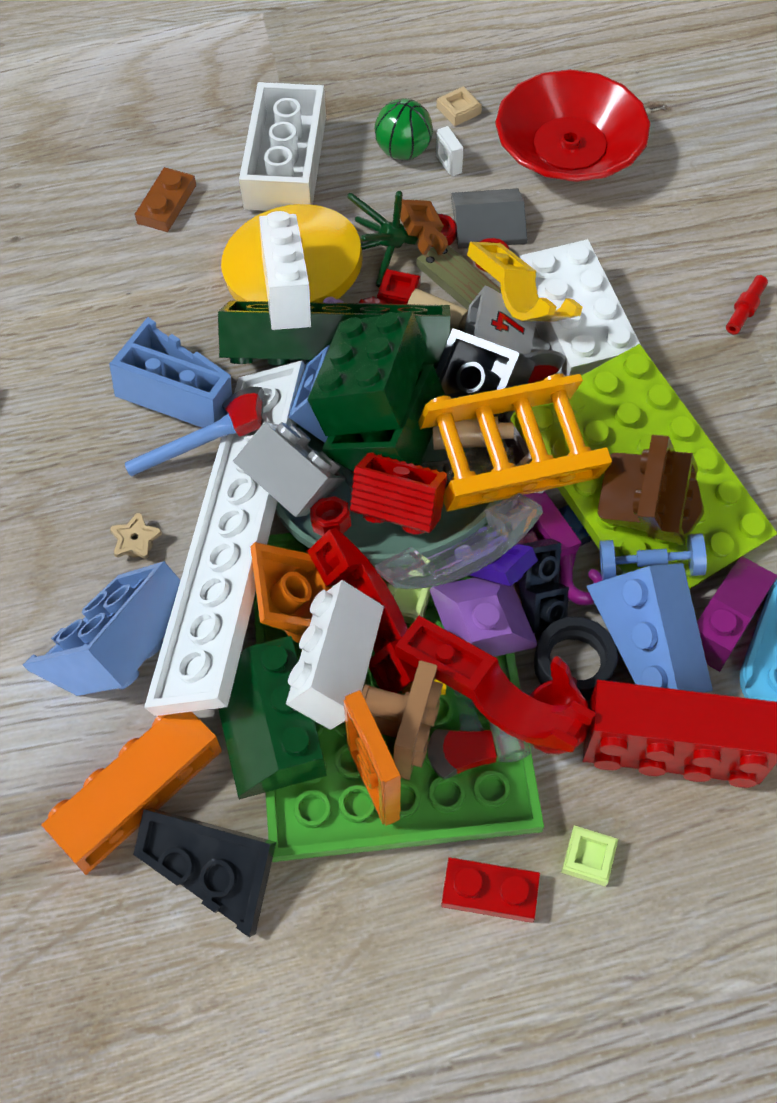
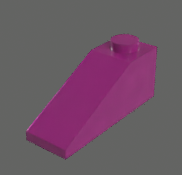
M743 556L733 566L697 621L706 663L718 672L722 670L777 578V575Z

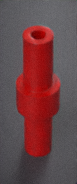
M757 275L748 290L740 294L734 304L735 311L726 325L727 332L733 335L738 334L747 318L755 314L760 305L759 298L768 284L766 277Z

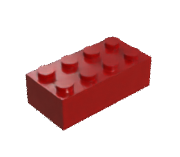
M597 680L588 705L590 710L596 712V715L584 741L583 762L594 763V766L598 769L617 770L621 767L638 769L641 774L647 776H662L665 773L681 774L686 780L693 782H706L712 778L727 780L734 787L750 788L757 784L760 785L777 764V702L606 680Z

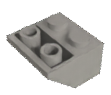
M264 422L233 460L239 468L295 517L308 515L310 508L319 499L328 497L346 479L338 472L341 467L339 463L330 459L323 451L318 453L307 445L311 439L302 430L293 424L289 427L283 422L279 425Z

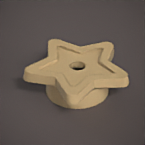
M136 513L128 524L113 525L110 528L111 533L118 540L114 549L115 557L127 555L147 559L149 551L153 546V541L162 535V531L159 528L146 526L140 513ZM133 535H138L136 540L131 539Z

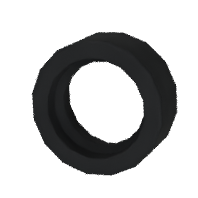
M565 617L551 623L542 632L534 655L535 674L541 685L553 680L550 668V654L557 643L564 640H579L589 644L600 656L601 665L593 677L586 680H577V688L585 700L588 701L591 700L597 680L611 681L618 662L617 646L611 634L598 622L584 617Z

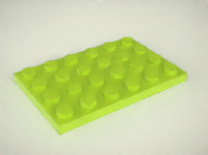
M640 344L581 376L583 381L569 401L586 447H591V450L607 447L610 455L613 453L642 455L644 449H649L652 435H663L670 437L676 452L693 453L698 466L696 480L701 493L704 514L690 534H703L707 559L706 575L691 576L688 560L668 561V564H684L689 590L777 535L775 528ZM553 403L532 407L548 455H553L554 458L567 456L570 451ZM514 412L510 420L525 441L516 412ZM605 472L599 479L557 487L598 548L600 541L613 540L615 556L636 555L638 550L667 549V553L687 551L688 537L686 538L685 545H678L677 543L649 537L643 531L606 523L601 520L598 515V505ZM637 563L617 564L616 574L619 576L644 567H638Z

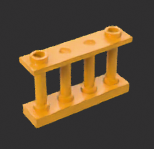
M559 373L551 375L540 382L453 399L450 396H440L432 399L425 405L418 421L420 429L434 426L439 427L454 473V477L450 480L444 493L443 502L447 512L599 479L612 463L608 448L591 450V447L585 446L569 401L583 381L581 374L565 376ZM553 403L570 451L567 456L554 458L553 455H548L532 407ZM515 410L532 458L529 464L515 467L514 463L509 462L494 414ZM477 418L493 465L491 472L476 475L474 471H470L455 422Z

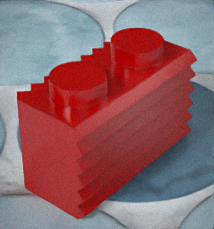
M367 453L354 469L350 511L362 514L365 520L372 523L387 521L401 525L404 531L411 534H422L425 532L430 534L441 519L447 474L445 472H438L437 469L431 470L429 467L423 468L421 465L415 466L413 463L407 464L405 461L399 462L397 459H391L390 457Z

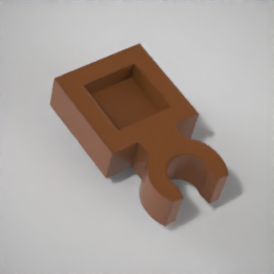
M402 199L400 219L408 235L418 237V249L420 252L427 255L433 246L437 254L442 255L448 246V241L441 233L444 226L432 202Z

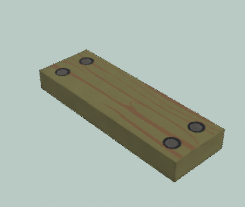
M449 245L442 255H438L436 249L432 247L427 255L422 254L417 258V267L467 310L485 285L501 293V289Z

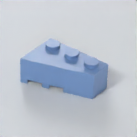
M149 317L146 318L109 363L115 397L202 428L222 419L228 414L222 404L232 396L231 375L196 351L193 354L181 346L179 338L173 334L169 336L156 328V322Z
M683 563L647 566L586 586L635 684L702 693L713 691Z

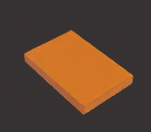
M361 690L345 696V700H343L348 750L382 824L387 826L400 820L401 775Z

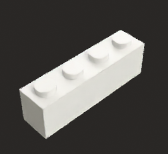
M275 211L267 216H259L262 260L271 329L311 327L309 280L296 214H289L284 211Z

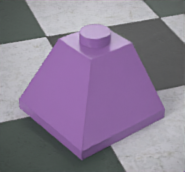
M476 577L431 586L430 593L443 627L450 633L494 657L532 649L537 646L538 643L513 585L510 587Z

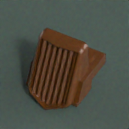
M652 435L649 449H644L642 455L627 453L611 454L612 463L605 471L598 505V515L601 520L606 523L646 532L652 538L685 545L688 534L693 531L704 514L701 493L696 480L698 466L693 453L676 452L669 436Z

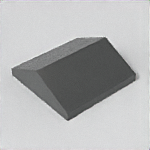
M518 188L451 193L453 216L457 226L458 249L469 248L470 242H480L487 238L500 239L507 245L527 244L525 204Z

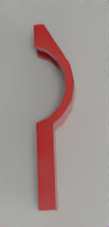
M420 615L395 645L394 656L415 668L418 667L419 661L437 665L436 680L472 699L476 708L491 723L508 735L526 743L573 753L579 742L575 736L583 724L591 725L595 718L596 712L576 701H572L567 705H551L525 694L507 678L501 670L496 657Z

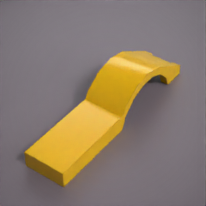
M470 242L467 256L500 282L505 307L512 317L521 321L555 322L581 316L583 307L573 299L566 298L561 307L556 310L557 306L550 300L538 298L536 270L503 244Z

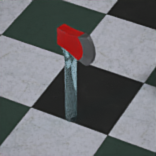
M456 690L454 692L459 714V731L436 729L431 735L428 744V759L431 767L444 780L468 769L495 763L497 759L492 731L484 730L480 724L472 699Z

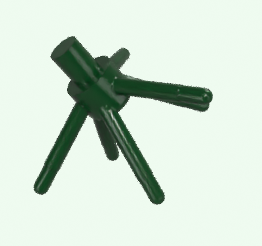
M397 191L395 194L392 222L386 220L353 193H348L347 195L351 202L379 223L377 224L360 216L355 217L356 223L378 232L361 236L363 241L361 243L362 250L380 245L387 247L376 280L377 287L381 286L394 248H400L403 243L415 245L418 240L417 236H409L404 225L400 223L403 197L401 191Z

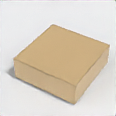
M464 86L437 98V109L454 126L480 115L482 111V105Z

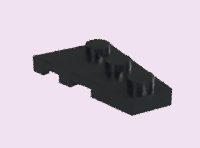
M153 808L144 809L133 855L176 886L182 885L203 900L201 904L214 913L220 912L237 925L236 929L249 938L256 934L276 842Z

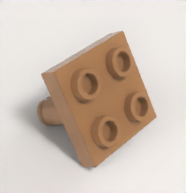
M419 661L411 691H407L405 695L366 684L362 691V695L380 733L396 738L393 760L401 778L410 780L414 766L421 768L423 766L429 744L431 726L434 727L440 706L439 699L443 686L442 683L435 682L437 665L424 661Z

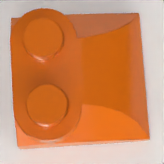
M254 542L250 548L260 623L285 630L288 636H292V640L300 643L302 635L310 626L313 616L310 613V607L319 592L322 590L328 591L332 586H325L308 553Z

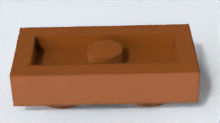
M164 167L135 212L137 224L168 232L196 187L195 175Z

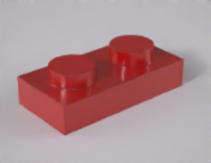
M448 857L441 907L533 923L536 914L540 872Z

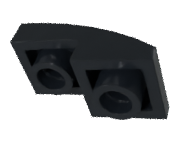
M551 538L522 544L533 547L538 560L519 580L522 607L533 634L543 632L551 623L568 617L569 587L559 582L561 542Z

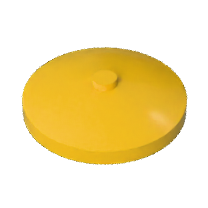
M311 204L286 205L263 212L243 224L232 235L225 246L221 268L226 286L236 301H268L262 260L259 216H267L271 212L284 211L289 214H296L309 280L310 302H323L327 297L339 299L356 281L363 261L360 238L354 225L337 211Z

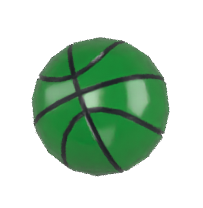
M407 98L396 99L386 104L378 114L374 126L375 138L381 150L389 157L401 161L411 160L422 154L429 146L433 135L432 120L428 111L419 102Z

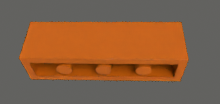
M193 712L157 716L152 727L140 738H133L128 741L119 751L118 757L105 769L100 768L94 771L85 780L83 788L71 799H65L56 804L49 812L48 819L41 826L82 872L87 875L140 827L144 809L153 808L158 810L222 752L216 735Z

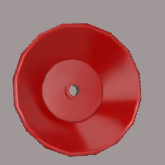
M572 69L540 73L518 83L500 102L495 121L502 147L519 165L547 178L573 182L607 178L631 166L647 147L651 127L643 103L625 85L599 73Z

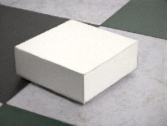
M446 126L437 130L436 156L448 174L453 177L462 173L463 146L451 129Z

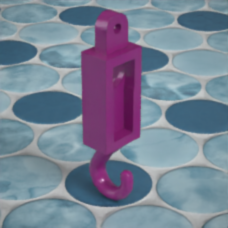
M546 492L530 493L509 498L511 503L507 510V515L527 543L550 538L561 542L559 577L560 583L569 587V600L584 606L595 604L589 592L577 589L573 583V566L581 541ZM591 569L588 572L589 578L594 583L602 581V575L597 570Z

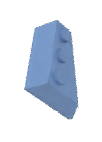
M165 561L118 575L82 608V614L85 618L74 621L66 628H61L51 637L56 645L45 655L37 657L33 654L23 666L29 672L76 696L118 688L120 690L125 689L139 676L140 672L137 669L142 663L161 649L162 639L166 633L180 579Z

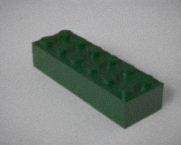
M230 300L218 311L219 358H230V363L250 364L253 362V358L267 359V363L271 365L290 364V359H302L307 364L325 347L330 346L341 321L354 317L361 319L381 316L388 312L402 313L413 311L428 348L423 365L433 364L434 368H437L450 336V305L310 302L311 327L272 330L268 301Z

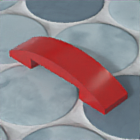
M336 528L329 529L307 552L326 587L336 585L343 580L384 606L373 647L375 655L370 658L368 667L380 689L399 693L414 681L416 674L414 666L394 656L395 645L408 630L402 613L386 583L366 556Z

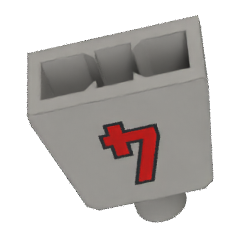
M485 285L469 305L464 333L513 350L523 356L534 351L550 349L549 342L534 337L536 321H521L512 317L505 307L502 294Z

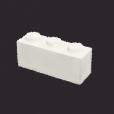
M343 580L328 591L322 590L317 594L310 607V613L313 614L310 626L300 639L299 647L302 649L299 662L294 666L288 678V684L291 688L286 705L330 730L345 721L343 700H345V696L361 690L362 693L384 608L383 605Z

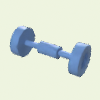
M702 533L688 534L687 551L667 553V549L638 550L636 555L615 556L613 540H603L599 543L602 581L616 577L617 564L637 563L638 567L666 565L668 561L688 560L691 576L706 575V547Z

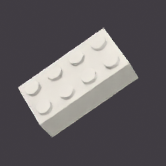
M258 82L239 176L244 210L268 211L286 205H313L326 122L324 85Z
M588 239L520 255L524 262L536 270L538 298H547L557 306L556 310L561 307L566 298L575 300L583 307L581 316L555 322L536 321L535 323L540 338L550 343L549 350L565 355L566 360L557 374L562 373L565 376L581 374L582 376L640 344Z

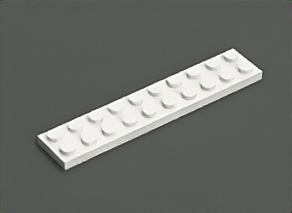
M301 360L239 377L234 394L249 387H262L264 391L262 424L267 422L279 425L283 422L289 427L291 424L296 426L297 423L288 417L306 365ZM257 430L242 437H239L237 433L221 437L144 706L154 716L228 707L256 592L250 546L254 542L267 545L278 502L233 462Z

